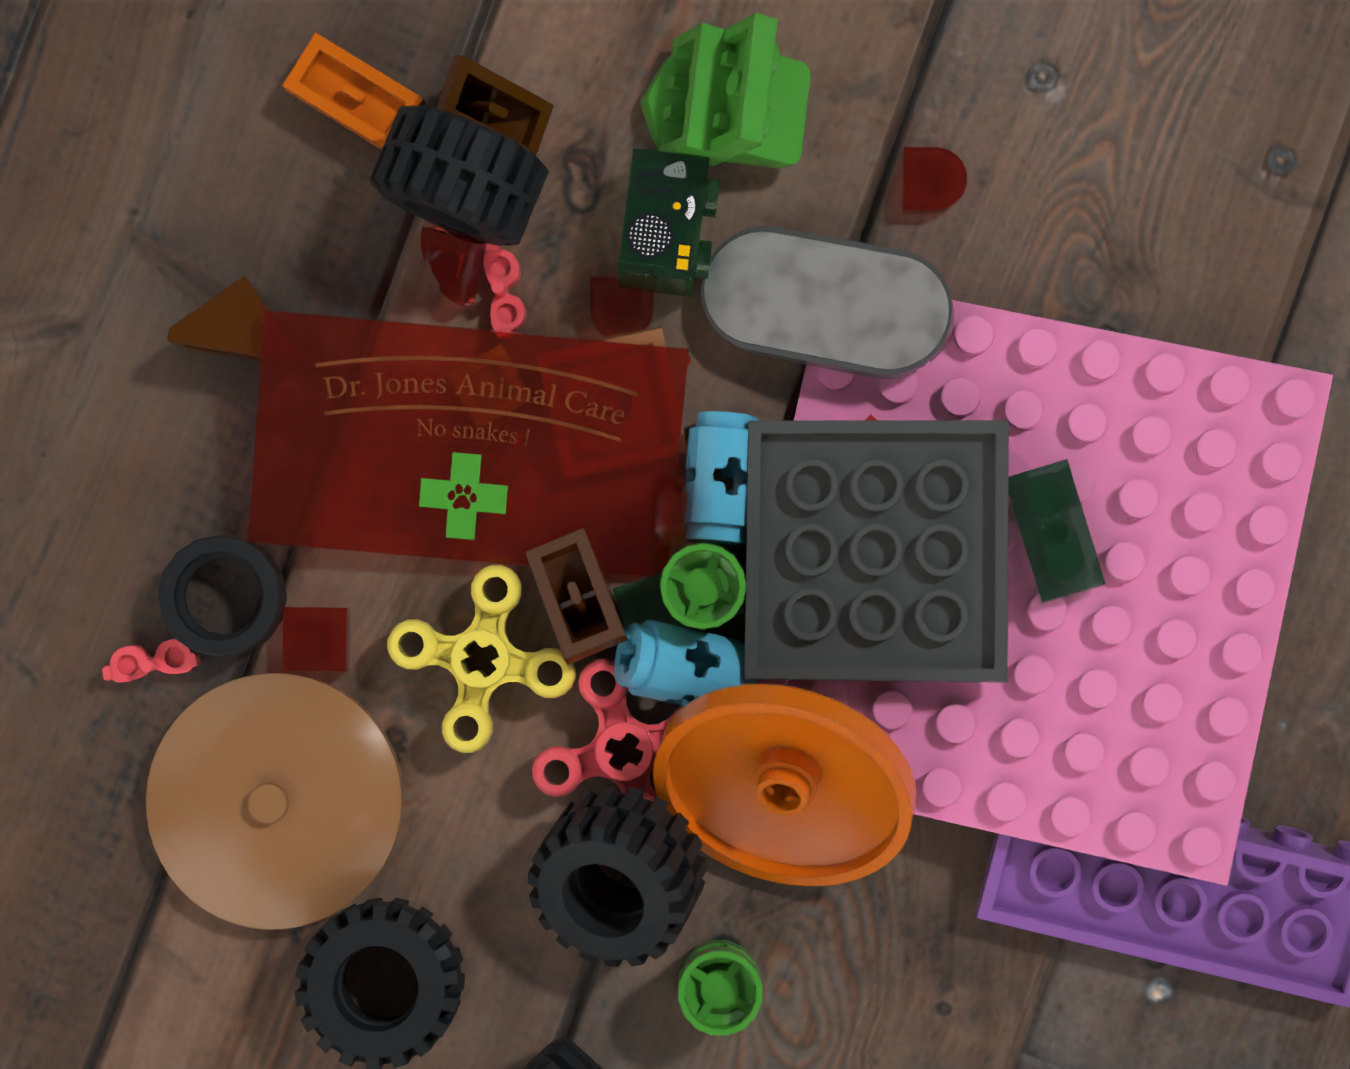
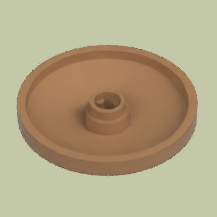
M265 673L242 677L222 684L194 701L173 722L158 746L151 764L146 790V816L151 840L161 864L177 887L194 903L218 918L245 927L267 930L289 929L318 922L340 911L359 897L375 881L389 860L399 836L404 809V787L398 759L389 738L373 715L356 699L339 688L316 678L289 673Z

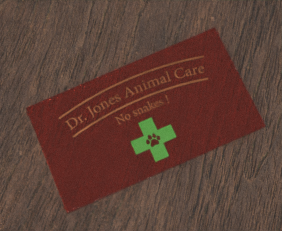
M264 310V317L261 319L263 335L250 522L246 529L249 535L248 542L530 566L525 554L526 551L585 528L603 572L662 577L663 570L670 561L669 551L687 367L691 363L689 348Z

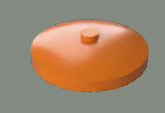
M747 684L731 686L712 691L689 702L678 711L666 727L653 767V782L656 795L669 803L666 807L669 813L674 816L680 812L689 821L685 830L688 834L698 835L703 845L700 849L702 852L741 873L787 885H836L851 882L878 871L896 857L903 848L909 836L916 807L917 793L912 770L899 747L881 728L861 713L832 698L815 692L782 685Z

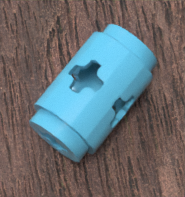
M719 411L697 413L696 427L689 428L686 481L684 484L681 525L687 526L686 541L716 546L747 547L748 421H760L758 417ZM715 469H721L722 476L732 478L733 486L731 490H725L724 483L714 481L713 473Z
M646 620L642 624L631 623L625 629L628 640L619 643L614 661L616 682L622 687H627L632 695L686 706L698 697L715 690L757 683V680L745 679V647L741 640Z

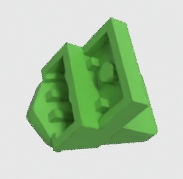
M755 12L726 29L702 22L673 39L672 54L662 63L640 100L641 109L653 143L659 149L658 160L667 162L684 159L685 163L707 166L731 162L772 168H787L800 160L811 73L805 63L780 55L779 46L775 43L778 19Z

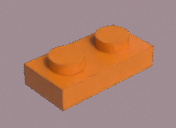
M316 32L282 85L286 92L381 150L398 109L401 106H425L426 104L421 96Z

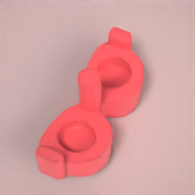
M485 244L486 252L483 256L484 271L495 294L491 304V325L500 339L511 338L514 334L513 332L519 330L524 325L527 316L524 303L518 297L509 294L510 288L514 287L521 278V267L511 252L497 245Z
M174 638L162 642L158 646L154 657L140 645H129L120 648L113 653L109 665L102 668L104 680L122 683L144 677L154 670H159L166 674L186 673L202 663L200 653L192 651Z

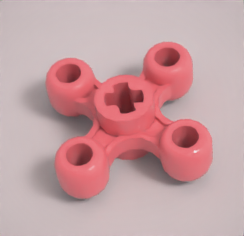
M607 657L592 660L581 670L578 685L583 699L594 708L598 715L599 727L597 734L591 743L581 748L571 749L559 745L550 746L541 751L535 758L532 766V779L536 787L545 795L562 797L572 793L584 780L600 776L614 782L622 794H626L630 787L643 790V798L653 802L657 795L651 784L650 774L666 727L684 706L675 709L671 716L661 723L646 724L640 722L632 716L627 707V687H622L616 682L614 691L608 695L598 694L592 687L593 676L599 671H608L615 678V660ZM626 733L633 734L639 739L635 749L643 751L641 760L639 762L628 760L623 767L616 766L610 761L614 752L606 748L609 739L613 738L621 741ZM552 760L563 761L569 768L568 779L559 783L550 780L546 774L547 764Z

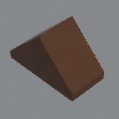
M455 55L436 108L491 128L518 142L537 155L554 105L463 55Z
M245 276L171 326L167 338L168 342L181 349L304 369L305 355L257 287Z
M585 528L525 552L567 665L628 640L620 609Z

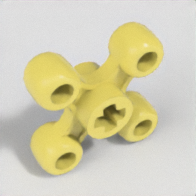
M489 565L482 568L474 576L471 583V596L475 603V617L472 624L464 632L455 636H446L435 631L427 622L419 619H407L398 623L391 630L387 639V650L390 658L398 666L407 670H418L429 665H439L448 669L454 675L458 684V697L454 706L445 714L442 721V735L445 742L453 750L460 753H474L481 750L490 741L493 734V721L489 713V701L493 692L500 685L507 682H519L528 686L535 694L541 697L557 698L565 695L573 687L576 680V666L574 662L567 665L560 649L544 648L537 652H524L517 649L509 641L506 634V620L509 613L520 601L522 584L519 576L512 569L503 565ZM494 578H502L508 587L506 597L499 602L491 601L486 595L487 583ZM412 632L419 634L424 642L422 652L415 657L408 655L403 648L405 637ZM474 642H477L482 648L494 646L498 652L499 657L491 661L496 670L490 676L482 669L471 672L467 666L466 660L473 657L468 649ZM546 661H554L561 666L562 678L556 685H548L541 680L540 668ZM462 716H470L477 721L478 733L474 739H465L459 735L457 723Z

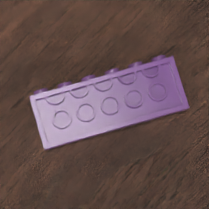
M1242 817L1228 886L995 833L975 908L978 919L1350 1008V841L1338 840L1336 847L1312 842V835L1289 826L1276 825L1273 832L1249 827L1250 821Z

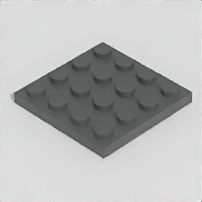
M1009 420L748 421L745 679L1008 683Z

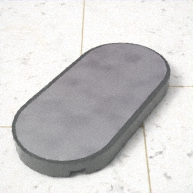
M761 226L750 228L730 237L710 258L705 268L701 285L702 304L710 324L733 347L754 355L878 379L903 378L915 373L917 369L924 367L929 361L931 363L947 345L954 323V306L945 280L931 263L919 255L900 249L779 227Z

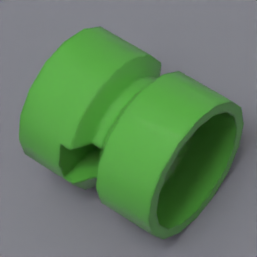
M701 543L687 546L672 556L663 570L660 588L663 603L674 619L687 627L703 630L718 627L734 617L743 604L746 582L744 571L732 554L720 546Z
M709 940L695 946L685 956L678 971V1002L684 1017L696 1029L709 1035L728 1036L739 1032L756 1018L762 1004V982L754 958L742 946L729 940Z

